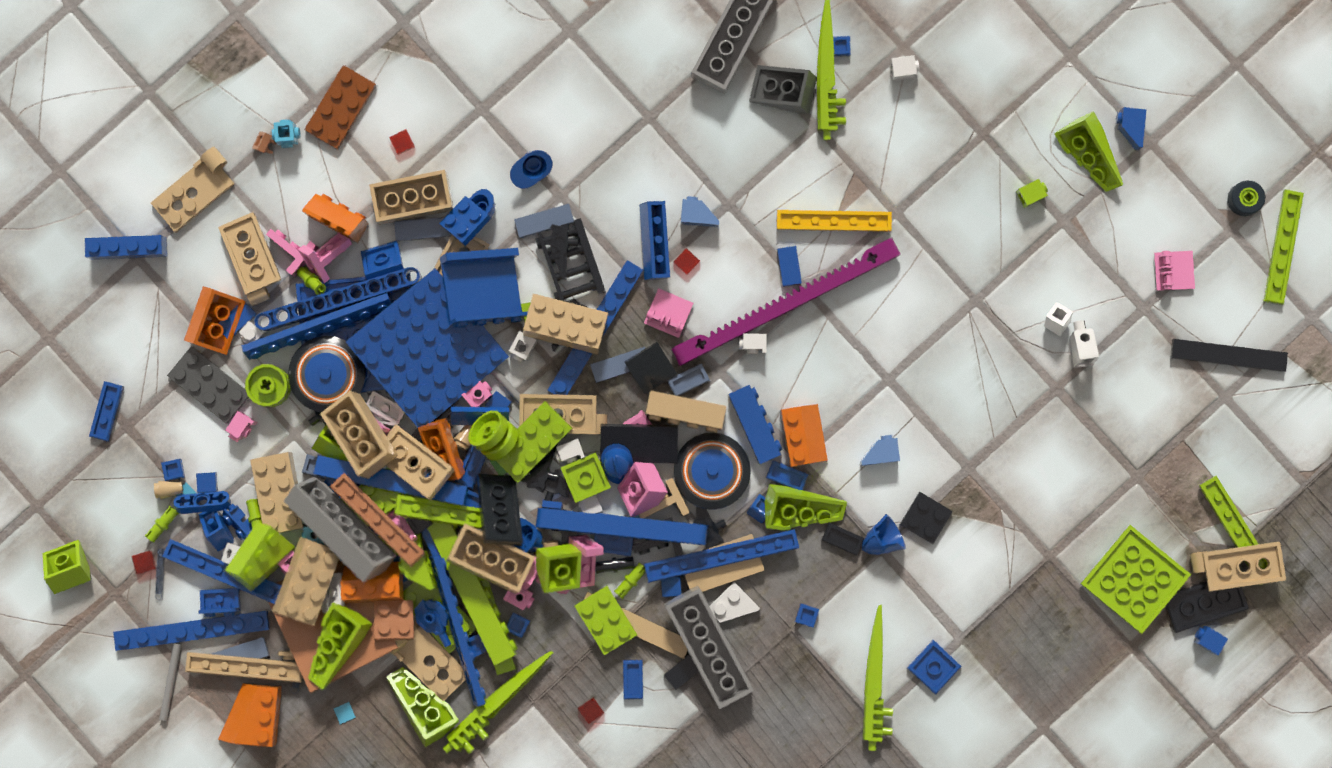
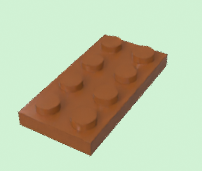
M343 65L304 130L338 150L377 85Z

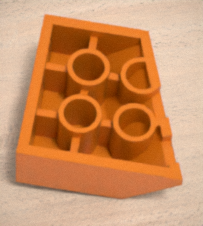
M315 194L302 209V212L308 217L356 243L360 241L369 224L365 220L366 217L364 215L348 211L349 207L342 203L338 205L333 203V199L325 194H322V196Z
M243 683L218 740L233 744L275 746L277 742L282 686Z

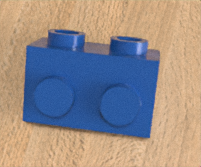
M240 589L200 590V610H198V614H204V617H216V613H223V616H235V612L241 611Z

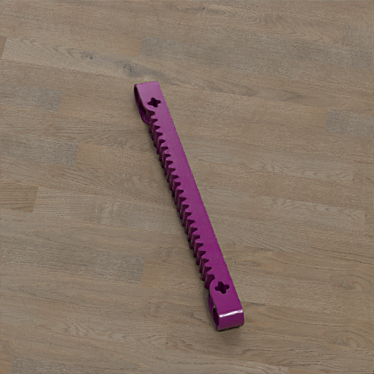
M893 238L887 239L866 250L861 257V261L855 258L853 264L847 262L846 268L843 265L839 267V271L835 268L832 271L833 275L827 272L826 278L822 275L819 277V282L813 279L812 285L807 282L805 288L799 286V292L793 289L792 296L787 292L785 299L782 296H779L778 302L773 299L771 302L772 306L765 303V309L761 306L758 307V313L752 310L751 316L747 313L744 315V320L738 317V323L732 320L730 327L727 324H724V330L718 327L717 334L710 331L709 338L705 335H697L673 347L671 351L678 365L682 366L895 259L901 253ZM869 255L871 257L875 256L876 259L874 260V263H872V261H867ZM698 340L706 343L703 350L700 347L696 348Z

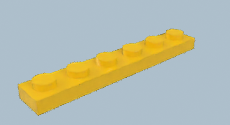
M777 210V230L891 232L892 212Z

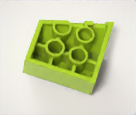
M257 522L225 571L248 590L253 591L280 567L278 563L291 551L295 552V546L271 526Z

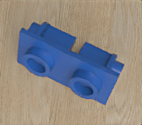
M231 504L228 507L229 511L223 510L222 519L228 526L231 525L236 530L235 534L240 540H245L252 530L251 523H249L248 519L242 522L241 519L246 515L237 505Z

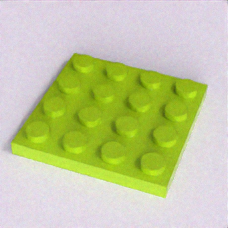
M1129 525L1080 584L1142 634L1191 574L1133 526Z

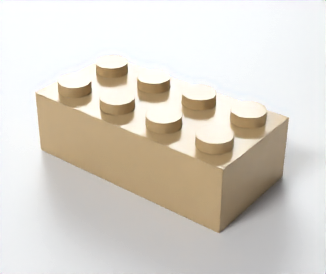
M445 170L369 184L376 222L379 225L448 212L454 208L448 175Z
M533 293L523 328V336L598 355L608 313Z
M348 391L320 413L358 476L369 479L398 456L360 394Z
M650 391L646 415L649 416V420L660 422L662 418L667 419L669 424L679 425L682 422L687 423L688 428L698 429L699 426L706 427L708 432L717 433L718 430H722L727 406Z
M292 452L251 459L262 523L271 526L278 533L307 527L302 519L290 510L289 506L284 502L294 485L298 484Z
M464 524L446 562L514 594H518L535 557L511 545L484 544L482 531Z
M299 538L272 611L314 626L339 557L327 546L305 538Z

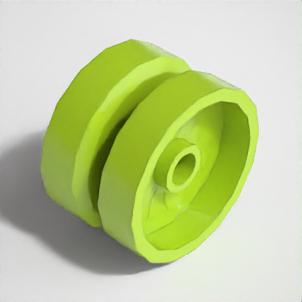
M271 364L256 366L249 372L245 380V390L248 397L260 406L277 407L282 405L292 392L288 374L283 369Z
M491 410L481 415L473 423L468 439L469 443L486 458L496 461L506 456L513 449L518 439V430L498 411Z

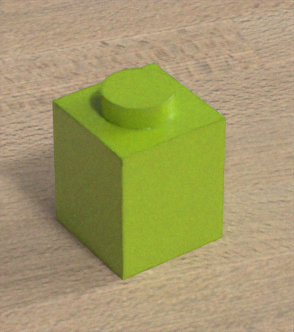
M1037 179L1019 188L1016 194L1023 207L1026 208L1048 196V189L1044 182Z

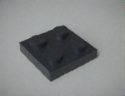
M919 491L900 525L929 543L934 544L953 511Z

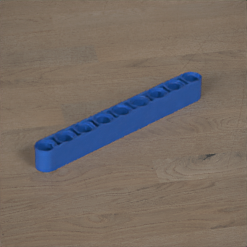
M414 267L404 268L262 312L255 317L254 322L256 327L262 331L275 330L346 308L384 293L391 294L410 288L422 279V275ZM410 272H416L417 278L414 281H408L407 276ZM398 278V285L390 287V279ZM374 283H379L380 290L372 293L371 286ZM360 289L361 296L356 299L353 298V291ZM341 294L343 301L340 304H335V296ZM319 300H323L325 304L321 310L316 309V303ZM305 306L306 313L299 316L297 313L298 308ZM281 312H287L288 317L285 321H280L279 319ZM264 317L269 319V324L266 327L261 326V320Z
M538 508L536 528L693 545H706L708 528L707 525L546 508Z

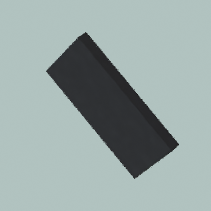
M601 424L600 462L602 452L607 446L621 444L629 449L634 463H677L678 425Z
M478 473L477 486L483 543L521 546L523 538L516 481L507 475Z
M1207 581L1178 590L1166 605L1175 633L1249 609L1242 587L1208 591Z

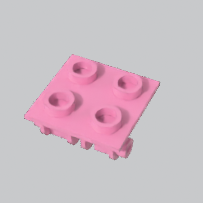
M1162 251L1154 253L1157 291L1195 289L1193 251Z
M658 288L644 324L679 338L693 302Z

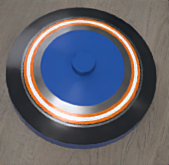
M334 336L316 337L305 342L294 353L288 369L289 385L294 396L305 407L317 412H323L348 391L358 394L362 393L366 381V367L345 343V340Z
M704 433L693 437L680 449L677 463H674V480L679 492L688 502L702 509L716 510L730 506L743 495L749 484L751 474L749 458L737 441L724 434Z

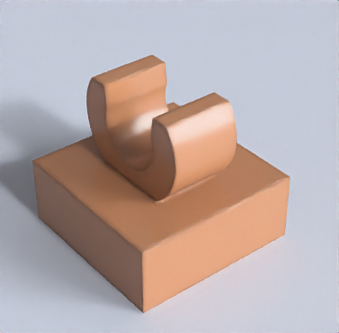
M259 132L252 149L261 153L272 154L273 151L268 149V144L276 145L277 143L271 139V135Z

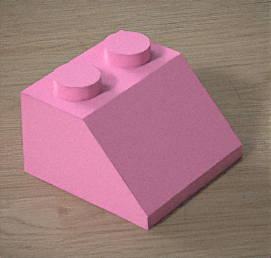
M635 462L617 487L631 517H635L658 506L667 494V490L654 463Z

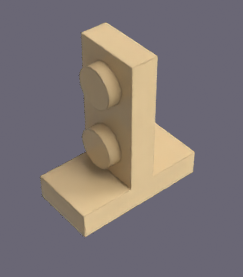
M673 478L666 481L672 496L669 497L666 494L658 506L639 514L640 518L643 519L675 502L682 516L690 513Z

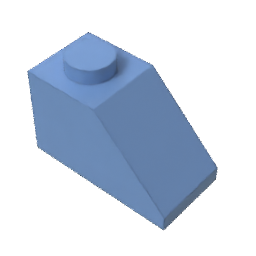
M692 196L683 199L682 225L719 227V220L702 200Z
M892 435L880 436L881 440H877L860 461V466L900 461L897 438H892Z

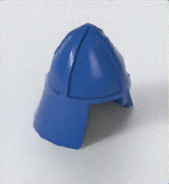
M887 514L867 533L862 545L864 552L874 555L906 549L904 539L897 525Z

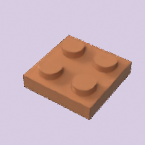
M413 600L374 601V641L414 639Z

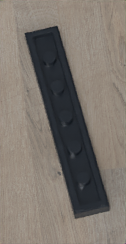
M1172 339L1170 358L1286 372L1288 353Z

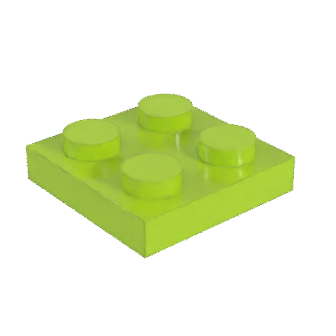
M596 452L561 467L575 503L611 488Z

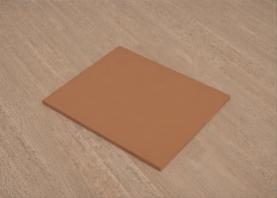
M340 558L334 573H343L345 564L340 561ZM284 579L277 582L276 584L282 586ZM268 602L273 610L275 604ZM374 602L344 603V607L358 612L370 621L372 625L362 642L330 683L398 649L395 640L374 641ZM320 608L315 625L313 626L273 612L310 693H313L320 688L309 680L308 677L313 657L317 652V640L321 636L323 628L321 624L325 613Z

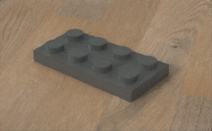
M193 346L187 350L167 375L226 424L229 423L249 398L244 387Z

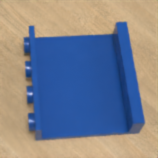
M518 248L445 253L440 257L450 325H457L460 328L468 326L469 323H475V326L486 325V322L492 321L493 324L505 323L504 320H511V323L521 322L522 318L527 316L528 311L522 312L514 262V258L519 256Z

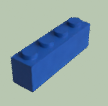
M665 201L641 203L639 208L644 280L670 278Z
M162 235L85 238V257L90 260L167 257V238Z
M747 385L729 393L730 401L759 465L780 456L782 447L779 440L775 441L772 436L775 433L771 423H767L764 418L767 414L763 405L759 406L756 400L759 396L755 387L751 388L750 385Z

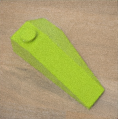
M1094 111L1077 118L1054 133L1062 149L1067 154L1070 153L1077 160L1076 163L1080 167L1083 166L1090 173V177L1106 192L1123 185L1104 129Z
M769 484L765 498V527L785 531L790 530L792 527H807L809 524L814 523L824 524L843 520L847 501L787 486Z
M332 603L322 620L321 626L323 628L321 636L317 640L318 648L316 655L313 657L308 679L324 690L362 642L372 623L358 612L337 603Z
M404 667L386 676L410 723L425 747L441 739L459 722L450 705L436 696L431 689L429 690L420 683V680Z

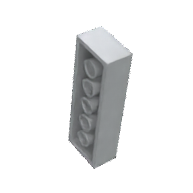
M729 0L691 72V77L725 94L774 0Z
M318 476L294 485L285 498L284 502L289 506L290 510L295 512L302 519L303 523L363 582L385 572L397 555Z
M698 585L664 603L719 709L754 691Z

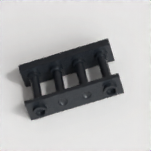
M581 218L573 220L575 225L571 226L572 228L568 232L569 237L579 236L581 243L577 247L568 249L567 258L581 253V255L585 254L587 261L583 265L567 270V278L584 272H591L593 279L590 280V283L561 292L558 281L563 280V278L560 277V273L555 274L552 265L555 260L550 259L546 248L547 244H545V239H549L551 236L543 238L542 233L538 232L539 238L535 239L538 248L543 249L557 290V292H554L555 299L564 301L566 298L590 290H597L598 294L606 292Z

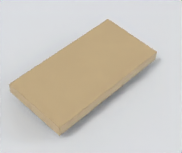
M749 534L744 537L714 546L712 548L737 543L745 540H750L754 538L752 534ZM759 557L685 574L689 589L698 585L703 592L764 571V567Z

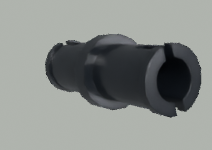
M633 556L619 559L613 557L612 560L596 561V574L610 571L617 573L618 570L634 569Z

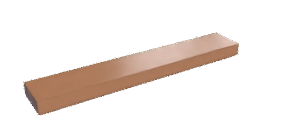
M345 473L330 486L411 567L426 554Z

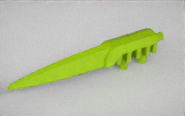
M825 0L817 60L818 131H823V140H831V131L838 130L837 125H846V117H836L838 112L836 106H845L846 99L836 98L837 89H832L835 85L833 28L830 0Z
M882 605L877 607L865 679L863 739L869 741L868 750L876 751V742H882V735L892 736V728L883 727V716H893V708H883L884 699L880 698L882 696L883 663Z
M547 652L526 666L485 699L484 705L478 706L446 737L449 742L443 747L445 752L449 753L453 748L461 752L464 748L468 754L472 753L474 747L469 741L476 738V734L482 740L489 736L483 729L490 724L488 719H493L534 677L552 656L553 652Z

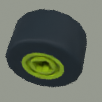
M1246 180L1231 188L1227 201L1229 208L1235 214L1250 216L1261 210L1265 204L1266 196L1260 184L1255 181Z

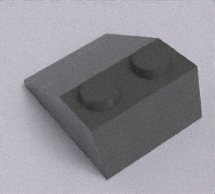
M757 65L749 102L790 112L809 114L817 77L810 70Z

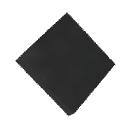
M658 342L624 361L644 394L677 375Z

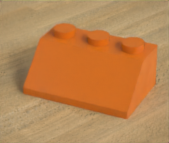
M203 286L184 341L227 355L246 301ZM238 305L228 338L223 335V327L218 323L228 319L230 312Z
M818 404L781 409L780 414L790 467L828 461Z
M447 419L435 420L418 427L424 446L455 469L447 481L460 479L465 474Z
M392 562L385 572L365 582L357 578L355 573L345 565L341 578V601L348 604L403 600V574H401L398 565L400 562Z

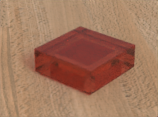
M407 129L389 137L398 155L415 147Z
M687 248L673 261L686 275L700 262Z
M151 550L131 556L136 574L156 569Z
M594 697L578 707V710L588 724L605 713Z

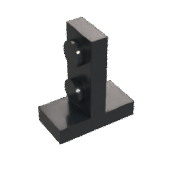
M670 517L665 519V521L673 522V519ZM648 540L632 546L634 553L639 552V555L651 552L650 548L657 546L658 549L668 547L669 544L665 541ZM672 542L676 556L682 555L681 544Z

